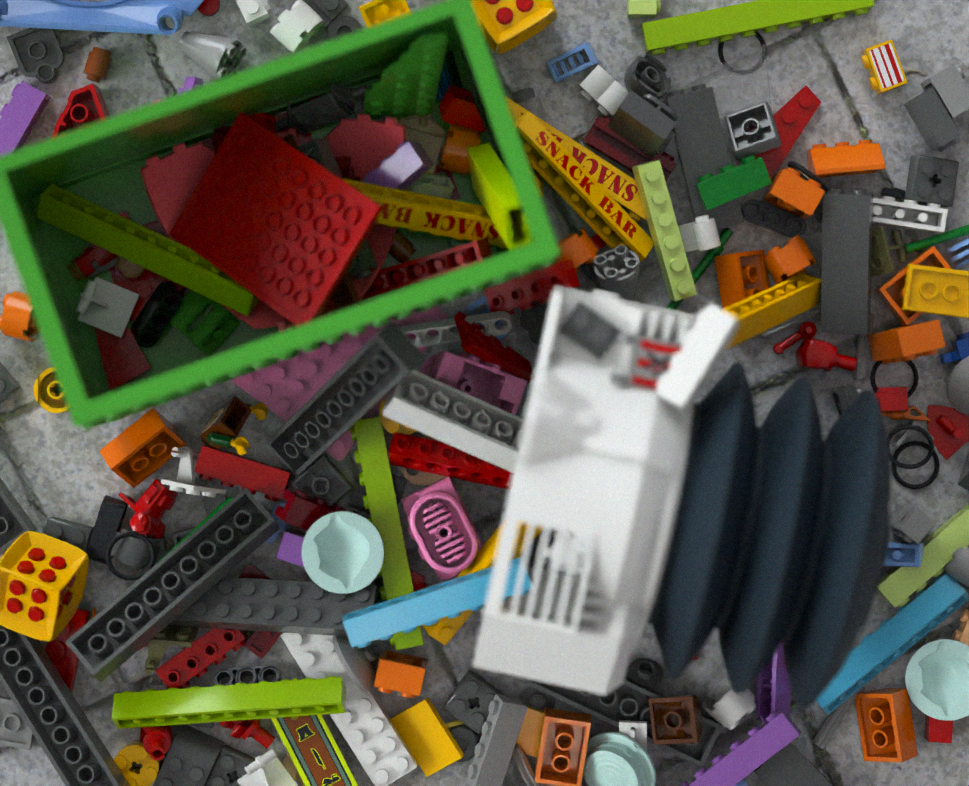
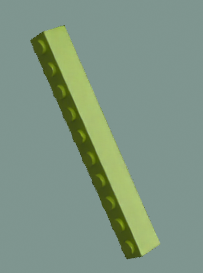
M756 0L645 22L641 25L646 54L652 53V56L665 54L667 49L674 48L675 52L688 49V45L697 44V47L710 45V41L719 39L720 43L732 41L733 36L742 35V38L756 36V32L765 31V34L779 31V27L787 26L788 29L801 27V23L810 21V25L824 22V18L832 17L833 20H840L846 18V14L855 13V16L865 15L869 13V10L875 4L874 0Z
M51 184L40 195L37 218L59 227L68 233L76 235L246 316L249 315L258 302L257 296L195 251L54 184Z
M381 417L357 421L354 427L350 428L352 441H357L358 450H354L356 463H361L362 472L358 474L360 485L366 488L367 495H363L365 509H370L371 518L367 519L378 530L384 546V559L378 573V577H383L384 586H380L382 600H390L412 593L414 588ZM421 625L416 626V629L409 633H403V631L395 633L390 638L391 646L395 645L396 650L424 645Z
M329 676L323 679L305 678L295 681L284 679L280 682L260 681L253 684L236 683L235 685L226 686L216 684L212 687L192 686L184 689L173 687L157 691L154 689H147L143 692L124 691L114 694L112 720L117 729L345 713L346 686L342 677Z

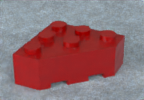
M90 84L71 91L68 103L56 123L55 131L51 138L110 118L98 86Z

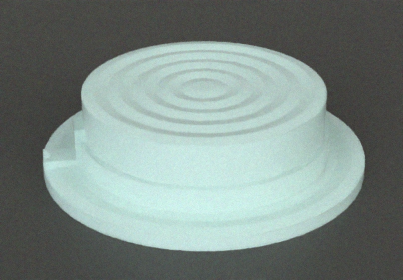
M339 511L321 517L309 528L302 544V561L307 574L318 586L333 593L346 594L365 588L378 575L384 559L383 541L378 530L368 519L353 512Z
M951 639L935 640L919 648L910 659L905 676L907 692L915 706L924 714L945 721L957 720L969 715L968 645Z
M602 732L593 736L588 741L583 771L588 786H655L656 770L648 752L637 741L618 732Z

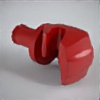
M815 338L804 339L796 350L797 365L800 367L824 369L827 372H830L833 367H838L853 372L857 363L856 357L839 354L837 346Z
M261 719L219 722L223 728L232 730L230 736L244 740L247 737H252L266 749L276 738L260 726L259 721Z
M171 725L141 727L140 742H143L145 751L150 754L153 760H162L165 756L164 754L171 747Z

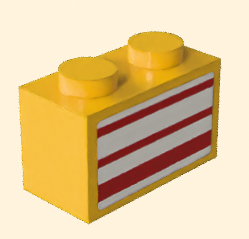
M892 39L867 48L862 52V65L865 70H869L871 76L869 83L873 91L876 90L877 95L908 83Z

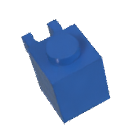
M969 332L956 336L957 340L951 341L954 351L939 355L941 364L955 360L959 363L969 356Z

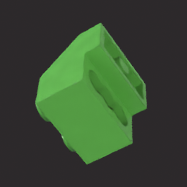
M191 289L182 298L181 306L170 321L177 330L208 357L240 324L218 302Z

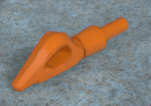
M909 406L908 410L881 411L883 417H890L891 420L903 419L931 422L915 406ZM911 410H915V411L918 412L920 415H917V416L911 415V414H910V411H911Z

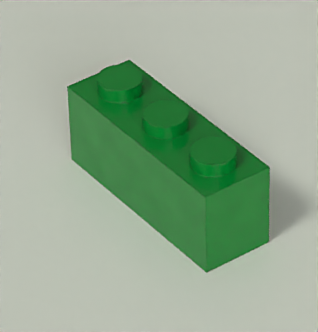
M754 155L742 159V164L734 167L733 164H729L720 168L721 173L712 176L711 173L698 177L699 182L694 183L704 210H710L772 184L762 157L755 158Z

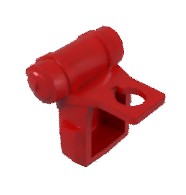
M155 479L137 502L122 492L119 493V496L136 512L130 520L132 530L151 539H162L166 526L161 519L167 510L172 509L178 493L169 490L170 485L161 484V480Z

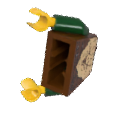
M236 395L233 396L210 417L201 432V441L205 445L213 446L215 449H219L222 446L227 448L234 446L239 455H245L247 452L244 447L250 448V445L244 436L236 437L251 413H255L257 420L267 418L266 414L269 412L266 405L258 403L252 407L251 404H244Z

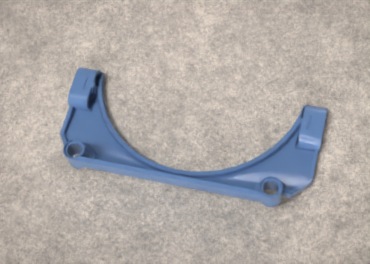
M0 0V26L171 35L183 26V15L192 16L204 0ZM167 17L174 20L175 27L173 29L167 26Z

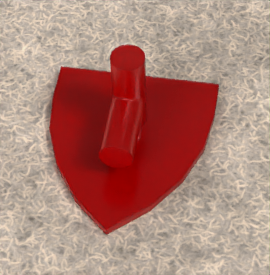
M928 405L927 417L931 420V422L927 421L928 432L934 437L933 443L937 450L948 460L969 441V417L960 413L955 408L943 405Z

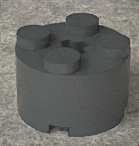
M122 528L121 532H117L116 535H115V537L118 536V535L121 534V533L131 532V531H128V530ZM134 536L120 539L115 543L111 551V559L115 555V561L143 570L144 566L147 567L151 559L148 545L143 540L137 539ZM148 538L154 546L156 561L160 547L157 546L159 541Z

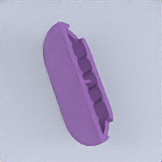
M782 642L772 660L757 677L756 716L757 719L760 718L763 725L767 723L766 718L776 710L778 713L785 710L788 715L790 714L791 683L784 663Z

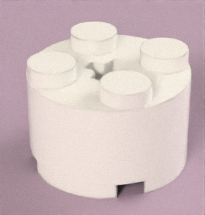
M297 0L291 7V11L284 10L278 17L280 23H277L270 31L293 54L300 52L310 42L309 39L313 34L316 35L325 22L303 0Z
M727 678L717 683L707 694L710 698L708 702L703 701L702 707L717 723L721 724L722 728L727 727L729 730L734 729L739 724V719L745 714H750L756 708L754 703L755 695L748 688L746 691L737 694L732 689L730 680Z

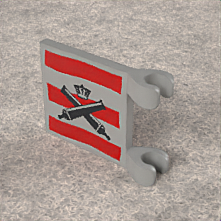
M621 332L619 335L621 343L636 346L630 375L612 372L610 381L614 384L656 392L659 380L663 375H667L671 368L670 364L673 357L681 352L684 345Z

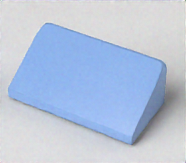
M888 542L884 566L921 567L924 543Z

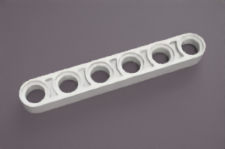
M504 311L466 316L465 319L470 324L473 322L482 323L484 328L481 331L488 337L490 335L507 334L512 327L511 317ZM454 318L398 326L405 335L408 333L416 335V338L411 340L416 347L461 341L459 333H452L449 330L451 327L456 326ZM503 319L507 321V324L501 327L497 326L495 322ZM429 330H437L439 334L431 337L427 335V332Z

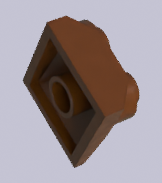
M684 694L648 699L654 745L698 743L701 741L702 721L700 705L696 695Z

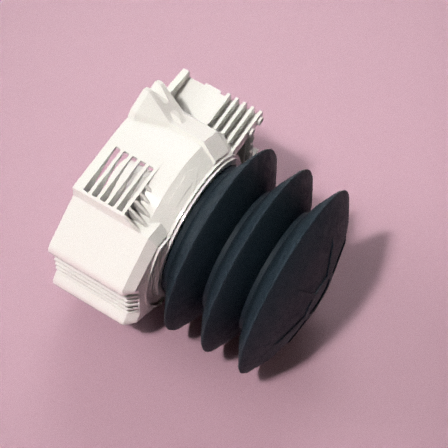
M555 284L524 421L473 667L606 695L623 683L630 656L634 654L647 623L653 625L667 674L672 680L678 678L703 649L714 628H718L723 661L731 687L737 694L747 690L772 660L782 642L784 663L795 699L802 708L813 705L841 671L861 629L865 626L885 563L891 520L889 512L891 461L888 433L877 396L871 390L860 393L837 419L826 439L823 440L821 416L811 383L806 376H801L793 382L773 405L763 424L759 427L756 422L755 402L744 366L737 362L729 368L700 403H693L690 410L686 412L661 398L655 391L614 384L610 381L612 372L630 375L636 348L634 345L621 343L619 335L600 361L559 333V330L580 301L621 329V332L684 345L685 337L698 324L696 314L619 298V293L593 288L591 293ZM519 522L528 523L529 528L524 551L520 556L522 560L514 595L506 597V600L502 602ZM538 525L545 528L538 536L533 563L527 562L534 526ZM550 528H552L554 532L551 545L548 547L546 546ZM544 557H548L546 565H542ZM525 568H527L532 587L527 594L519 596Z

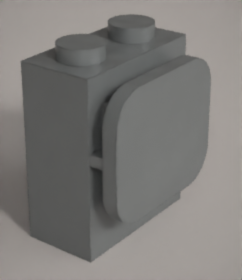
M631 90L618 107L608 127L653 159L657 152L663 153L676 134L672 130L677 124L675 122L677 115L670 107L653 95L644 94L641 98Z

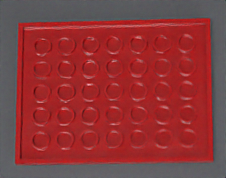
M241 112L238 114L170 234L291 322L301 326L319 318L384 207L247 114Z

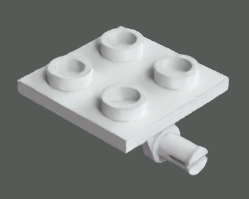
M98 277L95 278L94 282L88 280L84 293L81 292L79 296L81 300L76 311L80 312L78 320L122 338L140 295Z
M190 447L172 448V451H177L178 453L171 452V455L173 457H180L177 481L161 479V484L170 485L169 490L183 492L185 488V492L192 495L200 496V491H202V496L216 498V493L226 495V490L195 484L193 459L198 460L199 456H194V454L199 455L200 451L192 450Z
M272 749L262 756L258 755L255 757V761L244 768L247 774L237 780L240 786H298Z

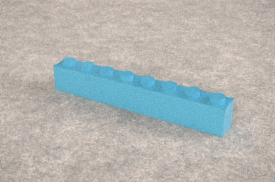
M522 557L513 559L510 562L502 602L506 600V597L514 595ZM494 566L344 614L343 624L351 647H366L373 640L379 638L380 640H387L392 638L395 633L401 631L409 633L414 631L416 626L422 624L430 626L437 623L438 619L444 617L455 618L461 615L462 611L468 609L476 611L483 608L484 604H486ZM525 568L519 596L527 594L532 587L527 568Z
M948 573L938 576L932 586L927 590L920 591L910 604L903 605L893 618L883 621L877 631L866 635L860 645L852 648L839 674L816 700L819 706L827 715L832 713L969 600L966 590Z

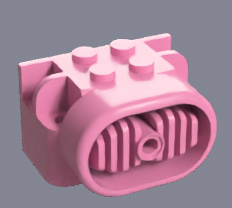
M447 351L439 352L430 357L420 369V373L513 415H516L528 382L501 372V366L484 362L480 358L460 352L459 356Z
M444 477L400 499L410 524L407 528L412 540L417 541L419 545L418 552L422 560L428 562L441 581L459 575L461 571L471 565L484 543L451 477ZM445 528L448 532L442 533L441 529Z

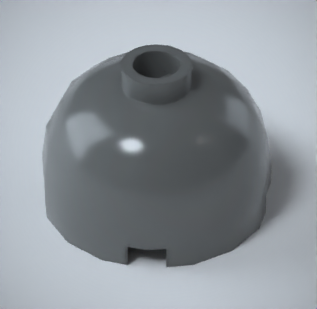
M640 55L626 69L624 82L628 92L632 90L641 98L644 94H650L659 99L671 88L670 77L667 79L665 75L667 69L658 59L650 55L645 57Z

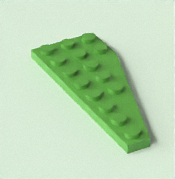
M446 33L420 34L409 45L410 50L402 52L400 61L395 60L381 74V80H375L372 83V89L367 88L364 91L363 114H369L371 119H379L383 116L402 118L406 115L414 114L417 117H425L433 114L447 43Z

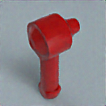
M812 322L801 323L797 332L773 346L774 353L780 355L784 350L801 339L814 337L817 332L815 324Z

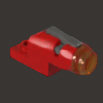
M127 211L118 214L130 221L132 220ZM90 243L92 247L88 246L78 257L73 259L68 269L77 281L86 280L88 277H93L116 266L118 255Z

